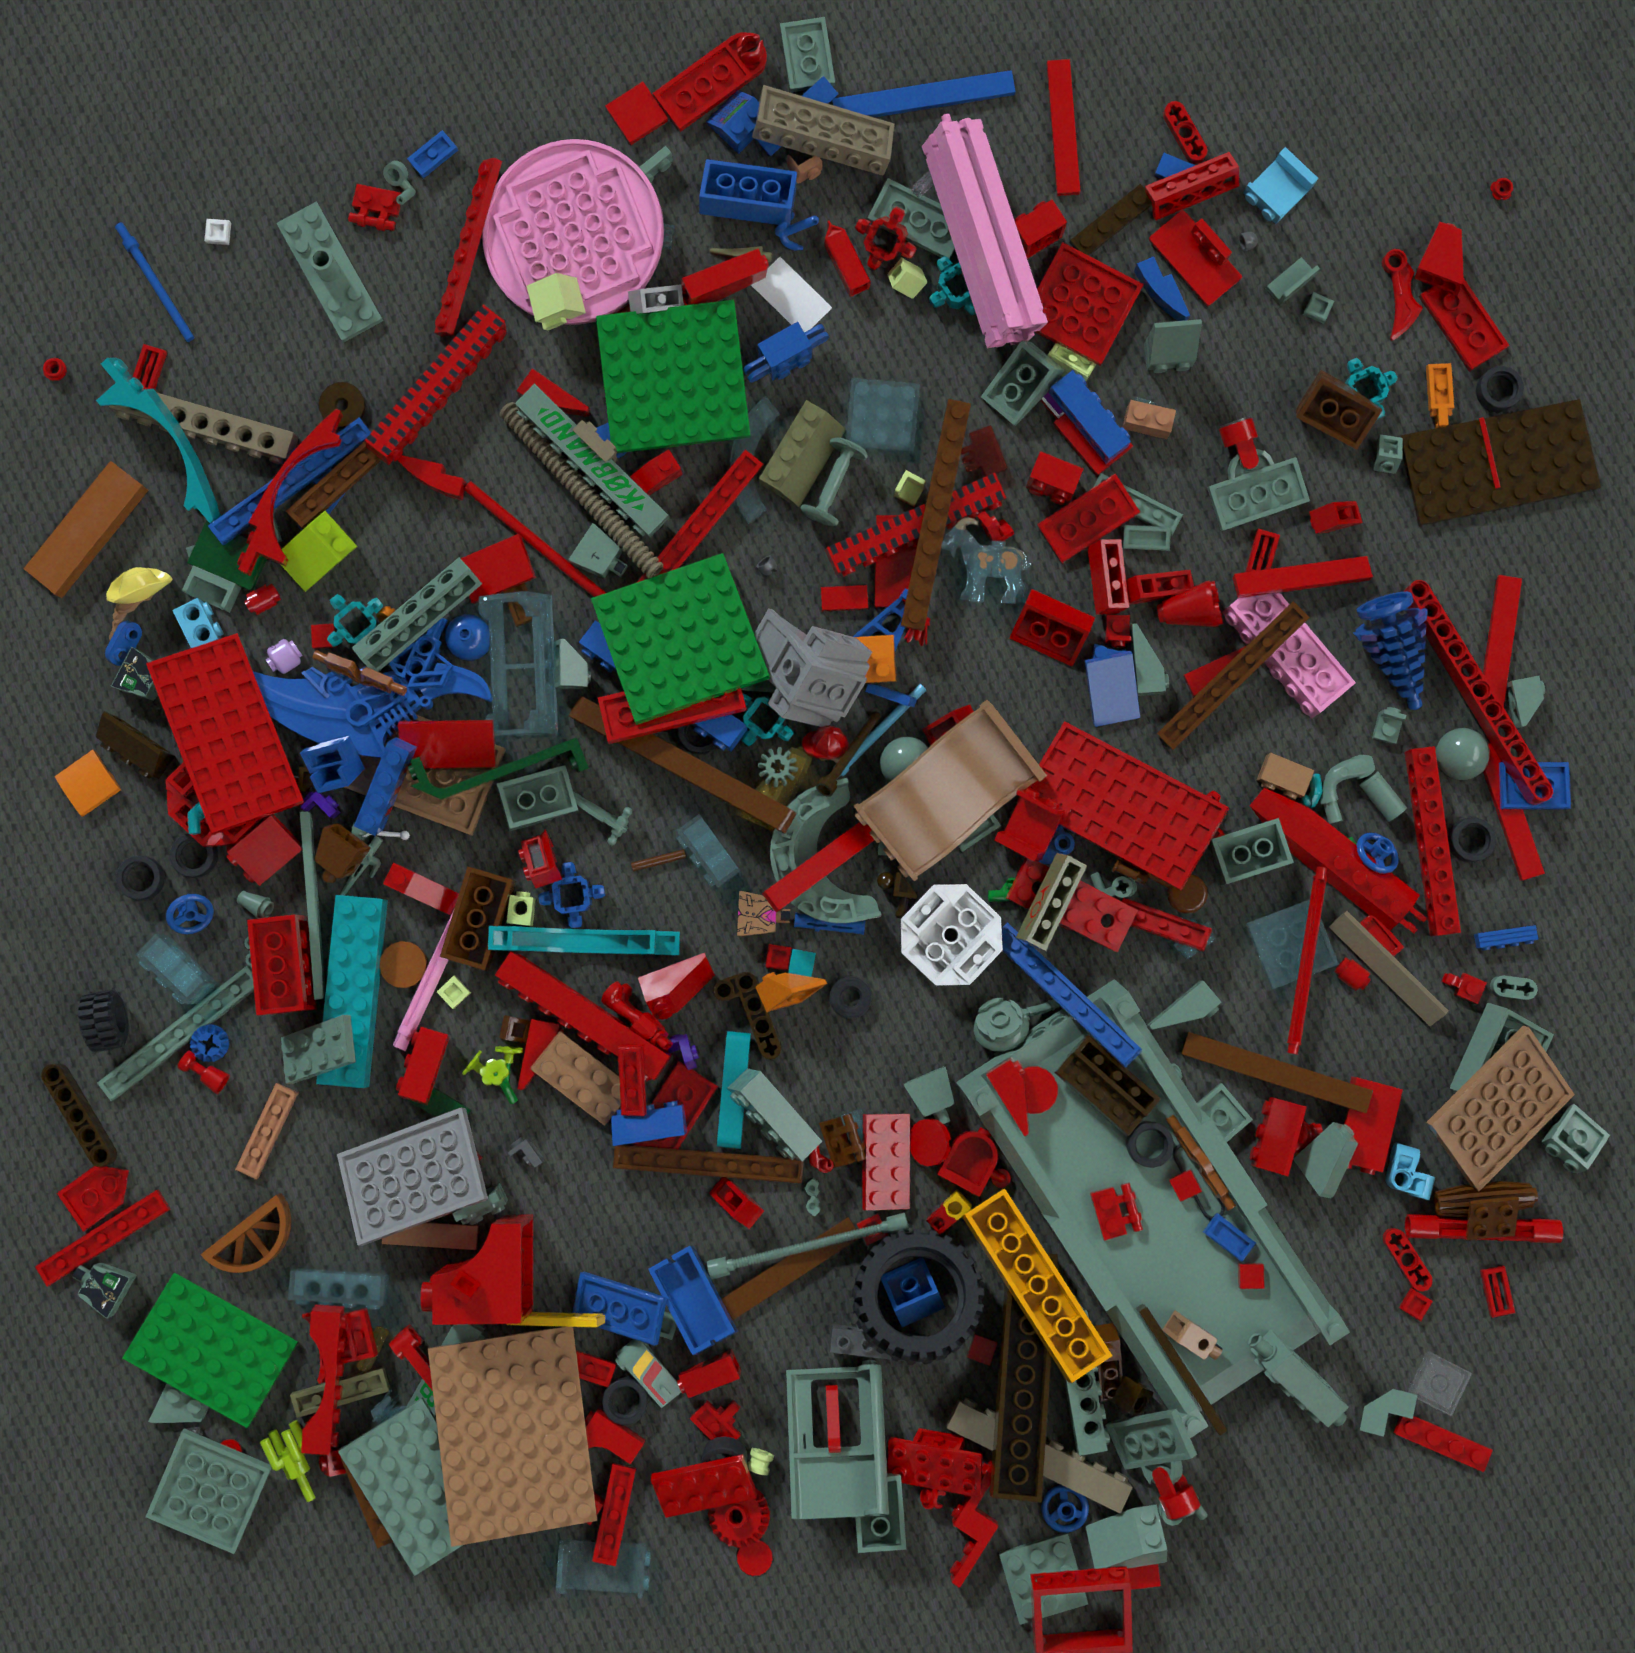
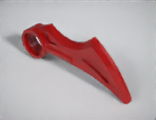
M1400 249L1390 250L1382 259L1383 269L1392 276L1395 300V317L1390 337L1391 341L1401 336L1415 322L1423 309L1411 293V280L1415 272L1407 262L1406 254ZM1391 256L1399 258V267L1395 268L1389 264Z

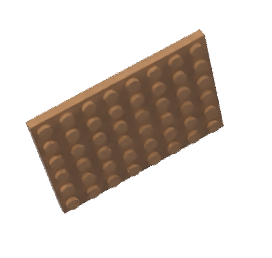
M562 1326L428 1348L451 1547L597 1521L573 1327Z

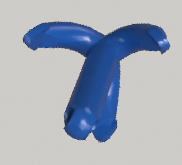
M811 216L790 226H787V222H781L775 228V235L779 236L781 243L785 247L795 251L803 250V246L790 241L787 236L817 225L819 218Z

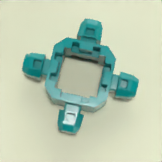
M942 257L937 261V267L941 272L938 291L930 296V303L934 308L945 304V301L953 309H959L965 305V310L970 315H975L976 312L969 291L963 294L962 297L958 296L956 298L954 295L952 296L950 290L945 285V282L952 279L955 275L962 274L964 277L960 263L958 262L953 266L949 258Z
M1358 358L1352 359L1347 363L1349 374L1352 375L1346 380L1345 384L1354 389V382L1368 377L1370 380H1373V385L1379 393L1377 394L1378 396L1370 399V401L1383 410L1377 418L1378 420L1385 416V410L1380 403L1387 397L1389 386L1398 380L1396 373L1388 371L1382 374L1379 368L1373 366L1363 370L1364 366Z
M336 594L330 599V603L335 610L338 609L340 611L334 616V626L338 631H333L328 636V642L333 647L338 646L345 637L349 643L357 644L376 628L377 619L372 614L374 612L377 614L382 609V602L378 598H373L367 603V607L360 601H352L346 605V600L341 595ZM357 607L366 616L371 625L354 638L339 620L353 608Z
M743 694L746 709L748 710L743 716L746 727L750 730L746 731L741 741L750 746L758 739L757 735L762 739L772 738L775 733H778V737L782 740L789 741L794 732L789 726L782 725L786 718L780 716L768 732L762 730L750 719L762 702L771 707L768 704L771 698L762 696L753 702L751 701L753 698Z

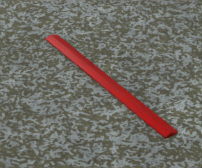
M1482 417L1479 418L1496 489L1500 488V482L1485 419Z

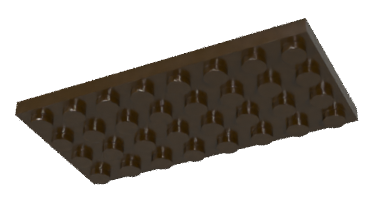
M1580 399L1484 418L1500 482V488L1496 489L1479 420L1400 436V438H1403L1402 455L1419 526L1594 491L1601 488Z

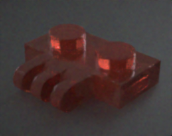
M991 425L969 433L972 444L963 447L961 450V455L969 452L968 456L962 458L963 464L970 461L973 462V464L965 467L966 472L981 467L986 477L990 474H997L1007 470V465Z

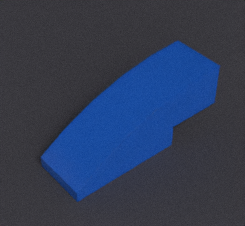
M1154 257L1137 263L1134 272L1140 283L1144 284L1143 288L1148 295L1177 321H1187L1190 314L1172 274L1163 277Z

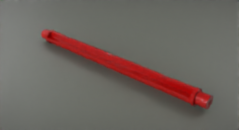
M1316 867V873L1313 876L1287 1043H1289L1287 1053L1297 1055L1299 1045H1301L1327 881V868Z

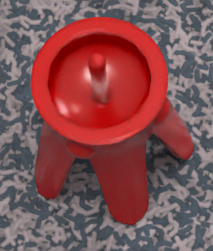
M929 617L926 618L924 631L909 629L904 637L906 642H911L914 636L916 641L919 640L920 646H923L924 638L927 645V628L930 625L931 619Z

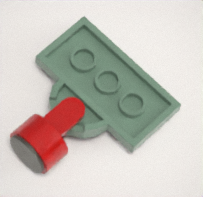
M1248 416L1220 426L1219 432L1224 448L1235 445L1237 449V454L1230 461L1228 467L1229 480L1207 487L1221 531L1310 501L1296 457L1274 464L1271 456L1266 451L1255 448L1253 438L1258 437L1253 418Z
M1177 1409L1114 1420L1106 1424L1124 1469L1141 1467L1144 1477L1149 1484H1156L1161 1495L1159 1501L1167 1519L1171 1521L1180 1520L1199 1510L1201 1504L1192 1484H1188L1182 1474L1183 1466L1181 1460L1193 1458L1197 1453Z

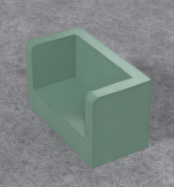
M193 565L182 591L230 613L241 587Z

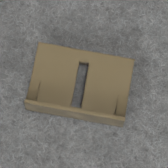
M581 420L572 429L605 463L610 459L615 463L618 461L616 447L608 439L604 442L596 432L598 429L590 421L586 424Z

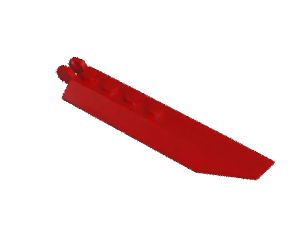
M1263 788L1249 805L1262 823L1279 818L1290 853L1315 873L1316 867L1327 868V882L1368 915H1373L1389 931L1400 922L1411 932L1415 933L1418 930L1416 926L1403 918L1409 911L1419 921H1426L1427 918L1413 907L1420 896L1416 891L1392 872L1384 874L1368 868L1358 855L1357 845L1309 807L1267 788ZM1366 853L1368 858L1376 864L1375 859Z

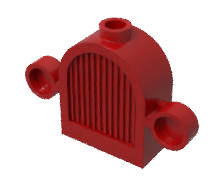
M982 1127L978 1131H967L958 1135L951 1144L950 1154L941 1163L936 1172L939 1176L979 1197L989 1178L999 1188L1006 1187L1011 1179L1007 1170L1003 1168L994 1169L998 1160L997 1149L990 1139L992 1136L990 1132Z

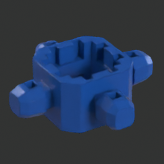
M567 862L562 864V875L565 878L552 884L553 893H550V891L540 893L539 903L544 906L554 903V907L558 912L569 914L570 917H567L569 926L571 928H579L582 926V916H580L579 912L588 911L592 906L591 897H594V899L603 898L605 896V888L602 885H592V888H590L589 881L582 876L574 875V873H577L574 863ZM581 883L584 905L563 907L560 886Z

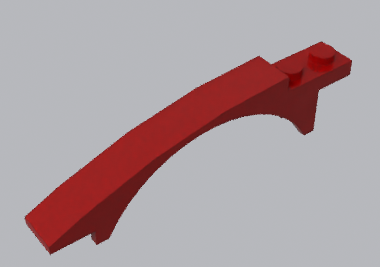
M335 409L319 423L291 453L268 485L249 521V524L256 528L255 532L251 531L249 534L246 553L242 552L238 559V570L241 573L251 576L259 556L286 567L289 560L278 543L274 528L273 513L277 493L288 473L303 459L321 450L340 447L342 439H340V435L335 434L343 417L340 410Z

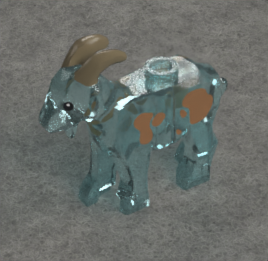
M963 518L956 523L942 541L941 547L944 550L950 551L952 557L955 556L956 549L961 548L967 571V583L960 600L984 602L986 577H1004L1008 588L1001 598V603H1025V585L1021 578V571L1029 569L1032 562L1027 561L1024 551L1014 546H1006V541H992V545L979 544L966 529L967 525H978V522L973 518Z

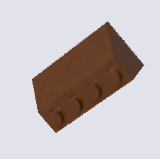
M467 866L440 957L489 971L495 950H488L489 926H503L508 911L509 897L513 895L517 881Z

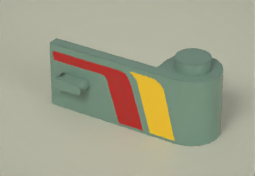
M632 1339L616 1352L618 1358L615 1361L623 1371L627 1369L661 1408L681 1393L676 1379L654 1356L651 1347L647 1343Z

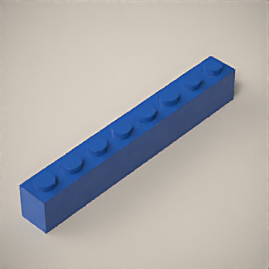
M595 620L579 641L583 649L581 652L591 660L595 657L601 661L600 665L611 673L613 670L617 672L600 623ZM733 715L691 724L695 727L693 730L703 738L706 736L714 740L713 745L722 751L727 749L732 752L747 731L746 724Z

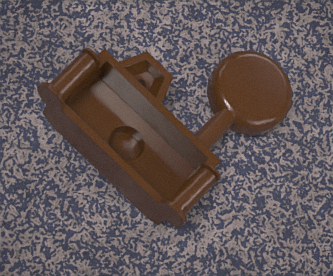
M1118 858L1112 869L1113 873L1117 871L1143 885L1150 878L1167 887V898L1170 905L1176 911L1184 914L1195 913L1200 910L1208 897L1204 881L1193 874L1190 875L1182 891L1121 858Z

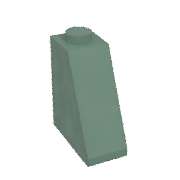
M1333 1122L1293 1158L1321 1197L1332 1198L1335 1195L1358 1145V1142L1353 1137L1354 1132L1346 1124L1342 1125Z

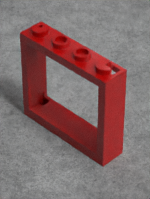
M1127 1566L1030 1574L1035 1653H1133L1131 1581ZM1122 1589L1123 1629L1043 1635L1041 1596Z

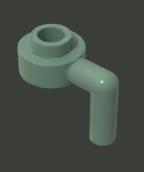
M391 161L383 170L384 178L389 184L393 186L400 185L404 192L396 197L397 203L403 205L415 195V189L407 181V168L399 161Z

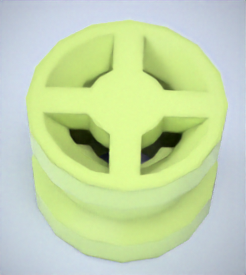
M752 1448L750 1452L751 1459L747 1462L748 1470L760 1475H768V1466L773 1461L774 1455L758 1448Z

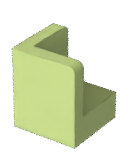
M902 257L887 274L892 288L910 298H914L927 284L923 270Z
M906 470L895 489L894 497L915 507L925 488L926 481Z

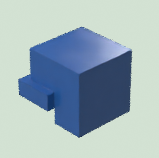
M350 736L319 743L317 746L306 748L300 752L309 773H313L310 779L317 793L349 786L365 769Z

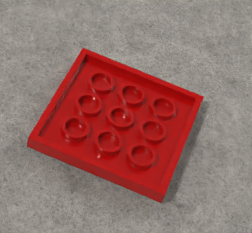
M1062 242L1037 289L1043 306V313L1046 315L1048 323L1039 331L1034 332L1101 366L1144 284Z

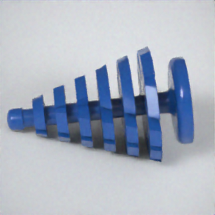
M1397 592L1375 598L1357 608L1358 617L1370 620L1372 626L1367 627L1363 623L1353 634L1359 641H1363L1362 646L1367 652L1371 653V658L1375 663L1382 664L1385 662V665L1380 666L1379 669L1384 675L1392 673L1388 678L1390 684L1396 687L1401 686L1396 689V692L1402 698L1407 697L1409 709L1417 710L1422 707L1421 697L1418 694L1423 691V682L1418 680L1424 678V667L1420 666L1421 663L1425 662V653H1418V650L1425 649L1426 641L1422 637L1426 634V624L1423 622L1427 620V609H1406L1413 603L1412 593ZM1404 610L1406 614L1401 615L1398 612Z

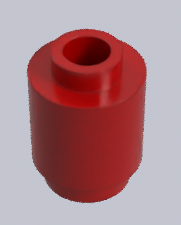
M271 583L268 586L265 584L246 594L247 600L244 602L251 613L256 612L259 615L276 606L281 597L275 586Z
M1346 957L1334 971L1338 974L1337 977L1355 991L1359 988L1363 990L1371 981L1368 977L1370 975L1369 971L1353 959L1349 960Z

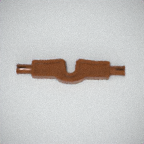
M316 650L313 654V660L326 664L327 668L346 675L357 683L373 686L390 694L393 691L401 696H404L407 692L406 686L395 683L391 677L371 668L365 667L361 671L353 661L332 653L324 654Z
M1175 1114L1168 1117L1166 1120L1173 1129L1174 1136L1189 1159L1197 1162L1200 1167V1175L1214 1195L1220 1198L1227 1211L1235 1207L1236 1204L1228 1195V1189L1215 1172L1208 1157L1196 1144L1185 1126L1182 1127Z

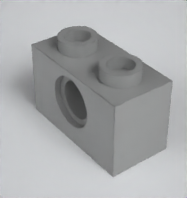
M681 285L628 291L630 311H636L637 314L668 310V307L684 306Z

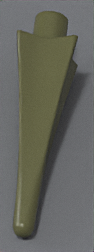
M763 246L710 249L711 254L731 258L759 249L761 255H765L768 262L772 261V253L764 252Z

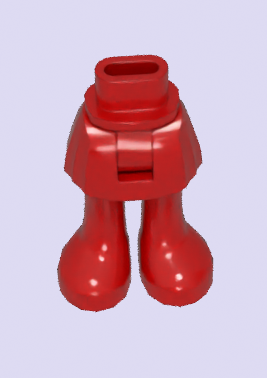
M618 981L611 984L603 993L601 1002L607 1008L628 1019L633 1024L630 1029L653 1045H659L663 1050L670 1049L673 1043L667 1038L668 1032L665 1031L664 1026L651 1013L639 1011L629 1001L633 993L632 987L628 983L621 985Z

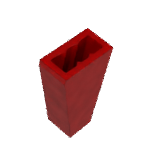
M755 249L683 277L681 287L684 305L718 302L766 278L769 268L766 256L761 255L759 249Z

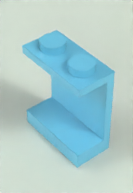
M1285 147L1278 154L1276 160L1253 183L1250 182L1247 185L1243 194H1245L1246 200L1251 205H1256L1262 211L1265 219L1277 224L1315 185L1318 177Z

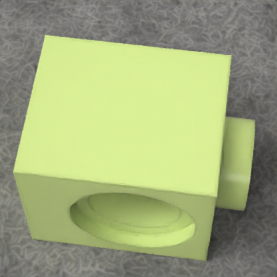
M516 891V896L510 895L507 923L533 926L536 898L530 897L529 892ZM520 902L527 904V912L523 915H519L516 912V906Z

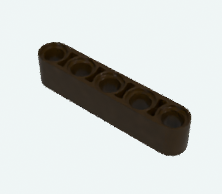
M64 1064L45 1066L41 1072L42 1081L89 1161L97 1167L112 1164L117 1158L116 1148L68 1067ZM55 1068L59 1071V1078L57 1080H54L52 1077V1071ZM66 1089L71 1091L69 1101L64 1098V1091ZM78 1109H81L83 1112L81 1121L76 1118V1111ZM90 1129L95 1132V1139L93 1141L87 1136ZM102 1149L107 1153L105 1161H102L99 1156Z

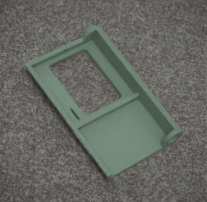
M875 1360L862 1361V1365L858 1367L786 1370L792 1519L889 1515L881 1365H877ZM856 1379L858 1381L861 1444L859 1446L840 1447L841 1453H829L828 1448L814 1447L811 1383L815 1380Z

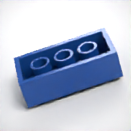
M706 159L699 195V214L779 225L781 222H787V226H790L796 194L797 172Z

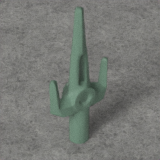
M378 836L373 838L369 844L371 849L361 862L363 867L355 877V872L349 877L340 895L345 896L368 865H373L369 876L371 878L374 877L381 862L373 855L383 839Z

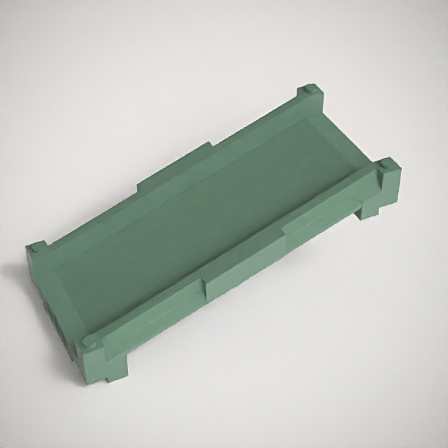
M1114 979L1087 998L1142 1049V1052L1126 1068L1158 1095L1161 1100L1140 1123L1150 1121L1166 1127L1174 1141V1152L1175 1147L1180 1143L1174 1136V1131L1166 1119L1175 1114L1182 1127L1185 1126L1196 1144L1208 1157L1215 1172L1228 1189V1195L1236 1204L1229 1211L1225 1207L1222 1217L1256 1242L1243 1262L1203 1233V1230L1211 1220L1203 1215L1194 1196L1180 1202L1169 1181L1170 1178L1181 1174L1174 1160L1173 1153L1170 1159L1159 1167L1149 1168L1136 1163L1128 1154L1126 1147L1127 1137L1054 1073L1072 1049L1084 1037L1090 1035L1064 1009H1061L1030 1029L1025 1040L1016 1048L995 1052L993 1059L956 1083L977 1117L996 1141L1096 1299L1102 1305L1143 1368L1156 1393L1168 1410H1178L1189 1437L1192 1438L1207 1428L1208 1424L1200 1413L1202 1410L1136 1310L1138 1306L1145 1304L1161 1329L1164 1328L1176 1310L1218 1339L1216 1344L1223 1348L1221 1355L1216 1360L1209 1356L1204 1360L1165 1333L1211 1405L1263 1371L1254 1361L1257 1357L1250 1350L1252 1347L1248 1344V1340L1253 1334L1259 1333L1263 1337L1272 1330L1294 1350L1317 1334L1329 1345H1332L1350 1332L1339 1313L1328 1303L1317 1284L1312 1280L1266 1210L1267 1203L1212 1119L1200 1109L1138 1013L1140 1009L1129 991ZM1011 1057L1014 1061L1019 1060L1023 1068L1039 1066L1048 1070L1058 1084L1056 1101L1049 1110L1040 1114L1028 1113L1029 1134L1025 1137L986 1075L987 1071ZM1147 1130L1138 1136L1136 1148L1141 1156L1152 1159L1162 1153L1164 1141L1158 1132ZM1180 1147L1177 1151V1158L1184 1171L1192 1169L1202 1188V1192L1198 1193L1197 1196L1203 1208L1210 1216H1215L1216 1213L1219 1214L1221 1212V1204L1200 1175L1199 1165L1197 1162L1190 1160L1184 1149ZM1130 1182L1131 1189L1136 1194L1137 1199H1135L1137 1210L1141 1212L1143 1218L1141 1220L1143 1230L1134 1232L1132 1223L1125 1224L1126 1235L1103 1240L1090 1193L1113 1186L1116 1195L1123 1194L1121 1184ZM1119 1203L1122 1216L1129 1215L1126 1203ZM1238 1263H1263L1265 1289H1240Z

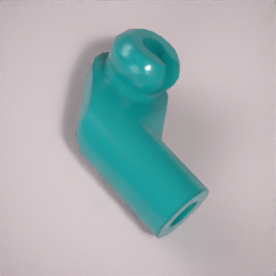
M1320 774L1312 775L1310 794L1301 798V804L1310 808L1317 805L1323 793Z
M197 803L188 812V830L190 835L201 834L200 822L205 816L200 803Z

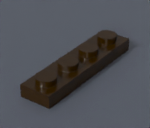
M1139 184L1074 236L1069 243L1073 248L1088 256L1152 206V202L1145 193V188Z

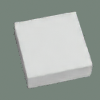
M207 219L204 241L208 244L229 245L231 222L229 220Z

